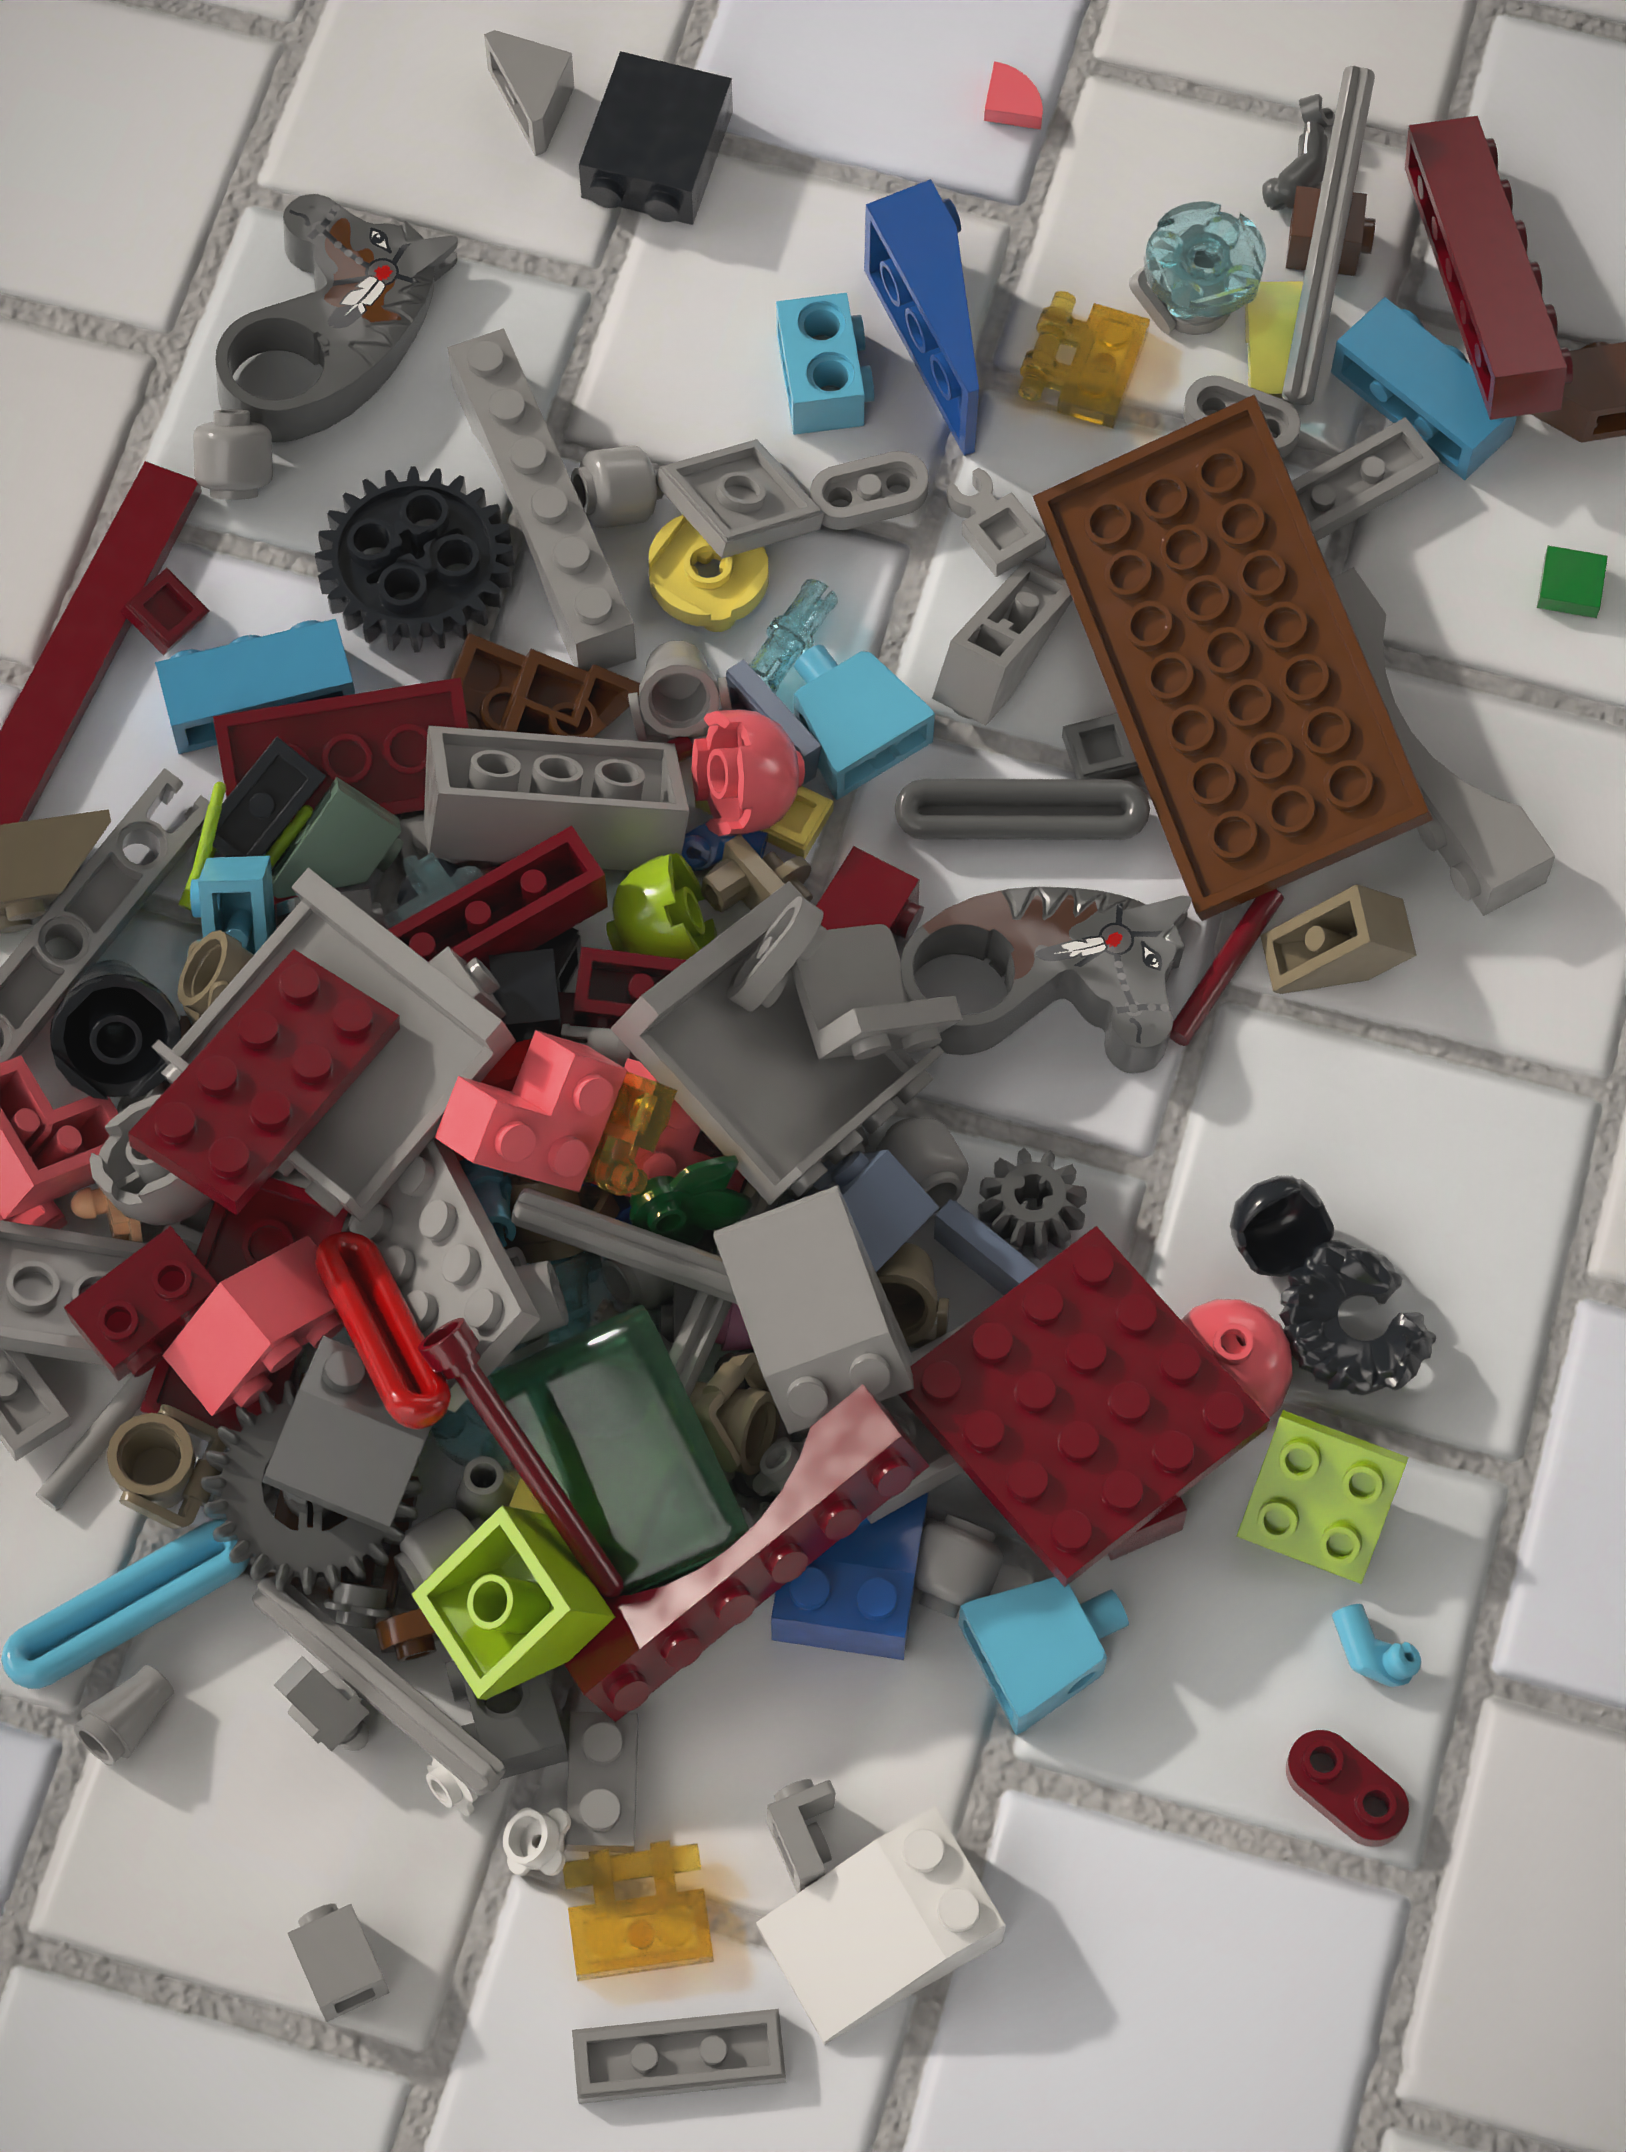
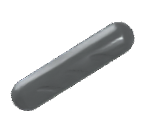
M921 779L903 787L897 796L895 804L896 820L902 830L913 838L923 840H1124L1132 838L1142 831L1148 822L1150 813L1148 797L1144 791L1133 782L1121 779Z

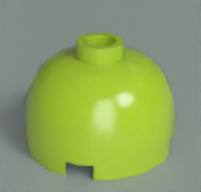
M670 853L650 859L634 868L618 885L612 905L614 920L606 924L607 936L614 951L688 960L718 936L713 918L704 922L698 904L699 901L705 899L701 893V885L682 855Z

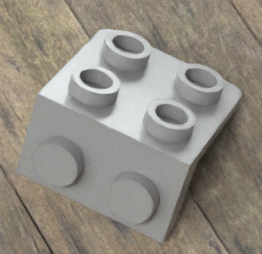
M883 924L826 930V935L814 955L807 961L798 958L790 968L818 1060L853 1055L856 1060H862L878 1056L888 1050L904 1048L906 1053L919 1052L939 1044L942 1041L940 1033L963 1020L955 995L909 1000L903 986L901 960L892 932Z

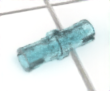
M807 579L802 584L801 590L784 615L775 617L771 621L766 632L768 638L750 664H748L760 675V678L774 693L778 691L779 685L798 657L814 646V634L829 612L838 603V598L834 591L829 592L824 600L820 599L829 586L819 580Z

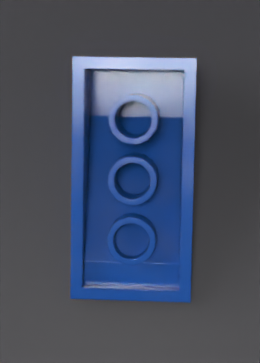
M930 179L866 204L864 271L963 455L966 456L975 452L979 384L958 233L961 232V222L953 202L949 198L942 200Z
M929 1492L872 1524L867 1518L864 1519L853 1533L837 1541L809 1564L799 1577L787 1582L777 1590L771 1616L772 1641L904 1660L915 1590V1574Z

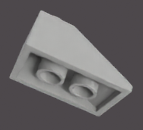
M838 1185L714 1231V1239L761 1372L789 1434L811 1427L862 1384L878 1401L914 1389L913 1374L910 1368L912 1365V1354Z

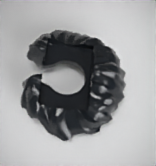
M1340 1240L1323 1242L1313 1250L1312 1256L1305 1259L1303 1267L1296 1268L1290 1272L1287 1280L1291 1287L1283 1291L1280 1304L1285 1306L1279 1314L1285 1325L1283 1330L1290 1343L1291 1354L1298 1361L1299 1368L1312 1373L1315 1382L1328 1385V1390H1348L1351 1394L1358 1395L1370 1394L1385 1387L1396 1391L1417 1375L1423 1360L1431 1357L1432 1344L1436 1341V1335L1427 1330L1424 1325V1315L1421 1313H1398L1389 1324L1386 1332L1379 1338L1370 1341L1354 1339L1345 1333L1340 1326L1338 1310L1347 1299L1354 1296L1374 1297L1377 1303L1381 1305L1385 1304L1391 1295L1401 1287L1403 1278L1400 1274L1396 1273L1393 1264L1385 1256L1376 1254L1369 1249L1353 1247Z

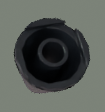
M105 960L91 966L57 1007L50 1028L51 1049L59 1071L71 1086L93 1098L108 1100V1097L129 1096V1099L144 1096L163 1083L166 1078L161 1072L168 1064L152 1046L160 1040L172 1050L181 1040L179 1017L171 1001L160 989L131 965L119 960Z

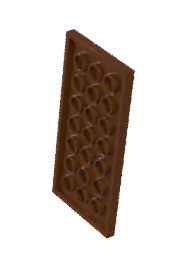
M1255 394L1033 496L1187 892L1192 898L1191 902L1201 921L1433 821L1418 781Z

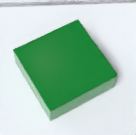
M1548 545L1544 556L1537 608L1597 618L1601 606L1608 556Z

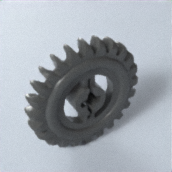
M287 1380L284 1383L283 1403L277 1404L266 1391H262L259 1395L262 1413L258 1416L244 1407H236V1416L243 1429L241 1432L228 1429L225 1426L218 1428V1436L229 1449V1452L207 1451V1462L213 1468L222 1472V1474L203 1477L201 1485L205 1491L221 1496V1498L206 1503L203 1511L209 1518L227 1519L222 1525L214 1529L213 1538L217 1542H228L237 1539L238 1542L229 1553L230 1562L240 1563L253 1557L255 1559L250 1571L253 1580L261 1579L273 1569L276 1571L275 1583L277 1590H285L293 1577L297 1576L301 1579L303 1592L306 1595H310L314 1591L318 1577H324L330 1589L334 1591L339 1582H341V1572L346 1570L357 1581H365L366 1571L363 1561L366 1559L380 1566L388 1565L389 1558L382 1544L385 1542L400 1546V1543L405 1538V1533L395 1523L412 1522L418 1517L416 1508L407 1505L402 1500L419 1495L422 1492V1484L417 1480L409 1481L388 1533L349 1517L332 1529L322 1531L323 1518L334 1511L312 1503L314 1512L313 1528H308V1501L283 1491L285 1504L290 1512L299 1517L298 1531L291 1530L276 1520L264 1503L262 1490L264 1483L262 1480L297 1395L292 1382ZM419 1460L417 1462L415 1469L419 1466Z

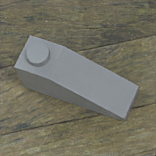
M1024 560L951 640L932 699L952 708L958 715L967 719H973L986 726L1011 698L1073 600L1065 579L1028 560Z

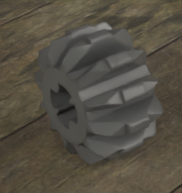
M1023 1148L1018 1152L1017 1166L999 1158L994 1163L993 1172L996 1178L984 1177L982 1179L979 1194L985 1200L978 1205L977 1214L980 1221L992 1223L989 1228L1003 1240L1010 1238V1245L1019 1253H1022L1024 1245L1032 1246L1033 1253L1041 1261L1047 1256L1048 1241L1056 1247L1065 1250L1071 1242L1069 1230H1080L1083 1228L1085 1213L1079 1208L1086 1204L1087 1191L1084 1186L1072 1185L1077 1173L1073 1164L1055 1170L1053 1169L1055 1155L1051 1150L1042 1156L1039 1163L1032 1162L1031 1154ZM1026 1198L1037 1199L1036 1206L1040 1207L1042 1205V1209L1029 1210L1027 1209L1028 1201L1023 1203L1022 1201Z

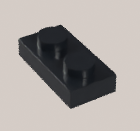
M277 736L222 803L213 847L225 857L263 856L327 776Z

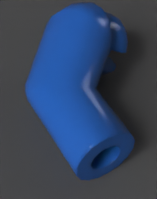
M707 822L685 834L681 855L693 871L707 869L722 860L725 843L737 835L717 836L708 830ZM757 831L742 835L758 855L763 858L768 842V833Z

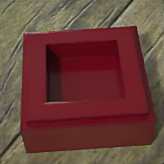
M167 567L127 602L121 610V613L163 656L201 623L210 612Z

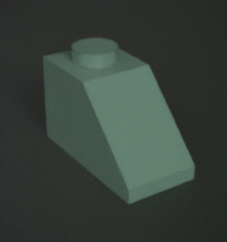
M336 777L313 810L311 817L271 870L273 896L278 899L295 896L296 893L291 887L307 868H310L334 888L364 883L376 868L381 872H385L397 857L404 841L398 838L402 831L399 818Z

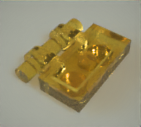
M1057 291L1053 296L1050 307H1045L1041 311L1036 325V330L1039 333L1034 349L1026 352L1020 367V374L1023 376L1018 393L1028 401H1038L1042 396L1044 387L1060 391L1057 405L1058 413L1114 429L1149 333L1150 319L1096 303L1092 306L1087 322L1074 319L1072 312L1076 304V298L1066 291ZM1060 344L1077 348L1071 365L1057 361L1056 355Z
M627 1071L584 1182L596 1181L601 1189L614 1195L622 1196L628 1193L637 1195L642 1193L647 1186L648 1178L646 1173L636 1165L634 1161L639 1147L654 1153L659 1137L668 1125L670 1108L677 1090Z
M670 1840L649 1843L650 1850L610 1855L609 1849L588 1851V1859L565 1862L563 1867L565 1888L571 1889L593 1885L595 1904L568 1908L577 1981L714 1962L704 1888L677 1892L674 1874L701 1870L698 1843L671 1847ZM654 1877L656 1895L616 1901L613 1882Z

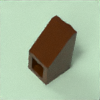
M1594 342L1581 349L1571 350L1573 380L1572 383L1565 384L1561 410L1531 415L1581 443L1625 436L1626 342L1614 344Z

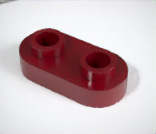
M1314 1730L1303 1734L1291 1747L1286 1761V1776L1290 1786L1300 1797L1348 1837L1361 1845L1378 1847L1392 1842L1399 1836L1409 1815V1802L1406 1793L1395 1780L1348 1741L1328 1730ZM1317 1753L1326 1754L1333 1760L1334 1769L1326 1773L1318 1772L1312 1767L1310 1757ZM1369 1797H1377L1386 1804L1387 1813L1381 1817L1371 1816L1365 1811L1363 1801Z

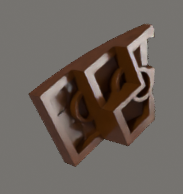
M471 633L467 635L463 642L450 679L461 677L469 729L595 738L630 707L628 694L638 692L639 696L640 685L639 682L595 664L592 665L589 671H585L532 648L525 656Z

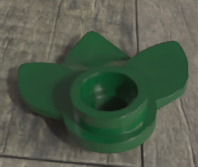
M732 1155L701 1161L687 1166L675 1178L671 1176H657L643 1182L630 1196L631 1209L629 1218L632 1225L691 1246L701 1240L705 1230H719L735 1224L748 1213L753 1204L749 1196L726 1188L738 1166L739 1161L737 1157Z

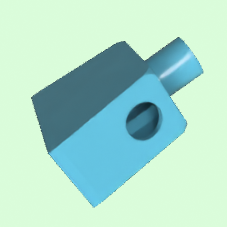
M815 645L802 653L796 660L794 668L806 684L800 687L794 694V715L821 744L818 768L836 800H839L933 743L935 721L933 710L871 652L861 651L838 665L823 645Z
M1056 1577L960 1605L958 1625L1014 1733L1018 1735L1082 1691L1104 1673L1107 1656L1099 1640L1129 1626V1621L1120 1599L1112 1589L1080 1604L1070 1585L1068 1584L1064 1587Z

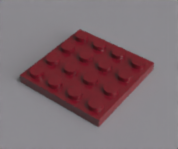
M1097 1226L911 1365L914 1389L898 1394L1064 1587L1264 1432L1270 1422L1267 1415Z

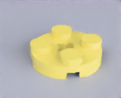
M683 515L669 521L653 539L649 549V585L651 595L664 611L683 623L693 626H704V628L712 632H723L730 629L736 620L744 618L752 612L766 593L769 576L768 555L764 546L721 559ZM712 559L720 561L719 572L721 574L716 577H701L698 575V569L694 566L697 562L707 565Z

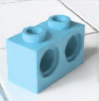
M847 293L776 301V335L793 435L864 426L865 402H872L875 399L873 376L870 365L860 366L857 351H865L866 348L864 325L861 315L851 316ZM818 335H825L831 338L827 340H817L812 337ZM824 386H836L841 389L836 391H825L820 388Z

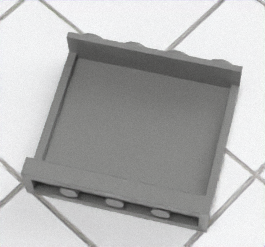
M307 868L291 887L301 900L295 909L172 1050L160 1040L152 1048L168 1064L161 1074L170 1083H173L293 949L400 1015V1030L277 1169L287 1177L295 1168L312 1182L305 1192L333 1216H336L344 1208L361 1222L435 1136L458 1076L481 1082L516 1040L500 1018L310 868Z
M790 881L641 995L611 1027L615 1035L725 1156L735 1155L739 1161L738 1171L769 1205L789 1188L798 1197L808 1190L828 1171L821 1163L825 1157H828L834 1165L838 1164L864 1140L857 1132L861 1126L871 1135L899 1110L892 1101L896 1096L905 1105L933 1080L926 1069L944 1053L941 1047L937 1045L917 1063L903 1048L888 1050L878 1056L862 1060L854 1059L853 1055L818 1060L791 969L786 973L788 981L784 990L769 1008L760 1005L754 1011L748 1012L727 998L726 993L731 979L745 957L788 904L798 896L803 897Z

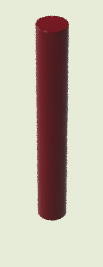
M1272 890L1253 900L1174 1019L1169 1038L1175 1043L1182 1046H1187L1283 902L1284 896L1279 890Z

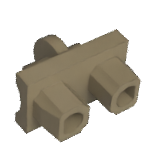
M738 834L725 843L722 861L703 877L701 893L715 911L722 913L740 900L752 910L790 881L802 896L811 902L813 895L803 884L808 879L812 870L810 864L801 856L793 857L783 862L772 851L761 858L742 835Z

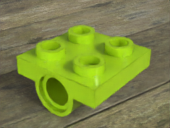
M1283 1410L1236 1537L1362 1584L1409 1457Z

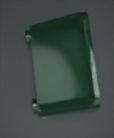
M640 1304L503 1367L487 1377L622 1577L624 1587L619 1596L632 1595L665 1586L699 1570L729 1549L749 1530L660 1334L643 1305Z

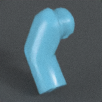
M1363 1604L1349 1605L1332 1614V1619L1348 1663L1356 1673L1386 1686L1396 1687L1409 1683L1420 1670L1421 1656L1412 1644L1404 1642L1402 1645L1399 1643L1390 1644L1375 1638Z

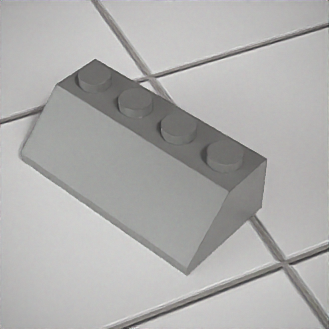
M440 726L428 727L424 827L429 857L443 858L454 863H465L471 860L506 863L571 825L601 869L631 872L634 868L655 857L665 856L670 853L682 854L689 807L675 744Z

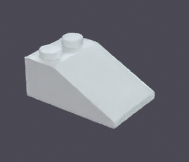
M936 1806L877 1838L756 1922L758 1930L823 2044L828 2043L1003 1942L1006 1926Z

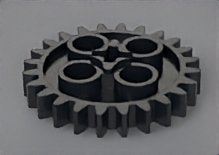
M411 466L407 475V481L398 482L394 473L391 470L385 471L386 486L378 489L371 481L364 479L362 480L365 494L363 498L359 499L345 492L342 497L346 513L329 510L327 516L331 530L319 531L318 539L322 551L315 553L317 570L321 573L318 575L321 593L329 594L327 599L332 614L343 612L345 629L350 631L363 624L365 642L370 644L381 633H384L387 637L389 650L394 651L402 637L410 638L414 653H418L421 650L424 637L432 636L435 644L440 649H443L446 643L445 632L453 630L457 636L465 640L468 635L466 622L469 619L486 626L488 624V617L485 605L497 608L502 607L503 598L500 588L511 587L512 578L509 566L515 565L513 546L508 545L511 543L510 528L508 524H501V511L498 504L486 506L485 490L480 487L466 495L464 476L459 475L447 486L443 484L440 468H436L428 481H420L416 466ZM424 519L436 520L434 524L428 526L416 525L418 521ZM372 547H381L384 549L380 553L374 555L363 553L366 549ZM455 563L468 565L465 569L459 571L446 569L449 565ZM401 592L415 593L413 597L405 600L393 598Z

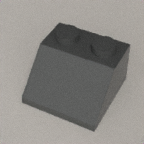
M322 1336L298 1390L262 1482L388 1533L433 1426L423 1429H410L397 1423L386 1410L357 1350Z

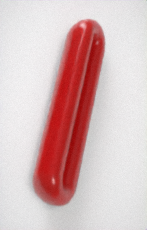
M337 1232L328 1235L320 1242L316 1251L317 1270L386 1410L397 1423L406 1428L423 1429L433 1426L444 1417L451 1400L450 1387L443 1373L433 1372L419 1352L418 1346L425 1338L379 1248L371 1239L362 1234Z

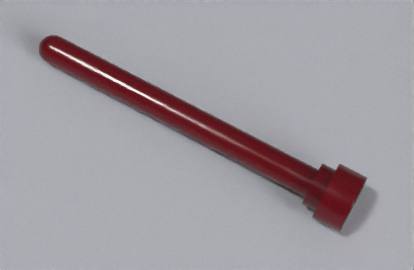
M457 1318L437 1328L419 1344L418 1350L433 1372H442L447 1380L453 1378L456 1380L600 1595L609 1599L619 1596L624 1587L622 1577L477 1362L481 1358V1355L476 1350L479 1340L465 1319Z

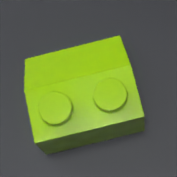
M503 1505L411 1594L476 1697L482 1700H487L569 1662L615 1618L548 1516L543 1513Z

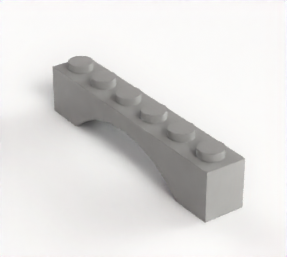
M504 328L447 347L452 386L473 434L490 458L512 504L539 572L558 631L573 665L589 671L593 664L608 669L636 659L633 620Z
M1354 567L1333 577V581L1433 817V821L1417 827L1418 833L1424 844L1433 852L1438 850L1450 867V877L1457 892L1467 901L1472 899L1482 915L1485 916L1545 884L1555 859V854L1521 806L1492 797L1459 779L1438 762L1411 732L1395 703L1386 675L1383 646L1386 622L1385 611Z

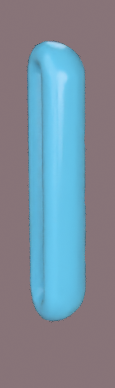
M214 1519L203 1523L19 1628L8 1638L3 1647L1 1658L3 1669L15 1684L27 1689H41L49 1686L234 1580L245 1571L251 1557L240 1563H232L229 1560V1553L238 1542L237 1539L228 1542H217L214 1540V1529L222 1525L227 1519Z

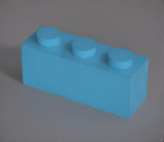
M1386 297L1379 301L1337 340L1331 373L1391 422L1396 423L1406 417L1439 460L1463 480H1466L1512 437L1517 416L1494 420L1489 419L1472 366L1464 354L1452 345L1443 344L1424 328L1416 315L1406 309H1399Z
M336 619L323 622L316 620L303 621L291 627L290 630L266 636L245 635L233 640L228 645L204 651L196 649L183 650L171 656L170 659L155 662L178 754L218 745L213 716L355 694L350 668Z

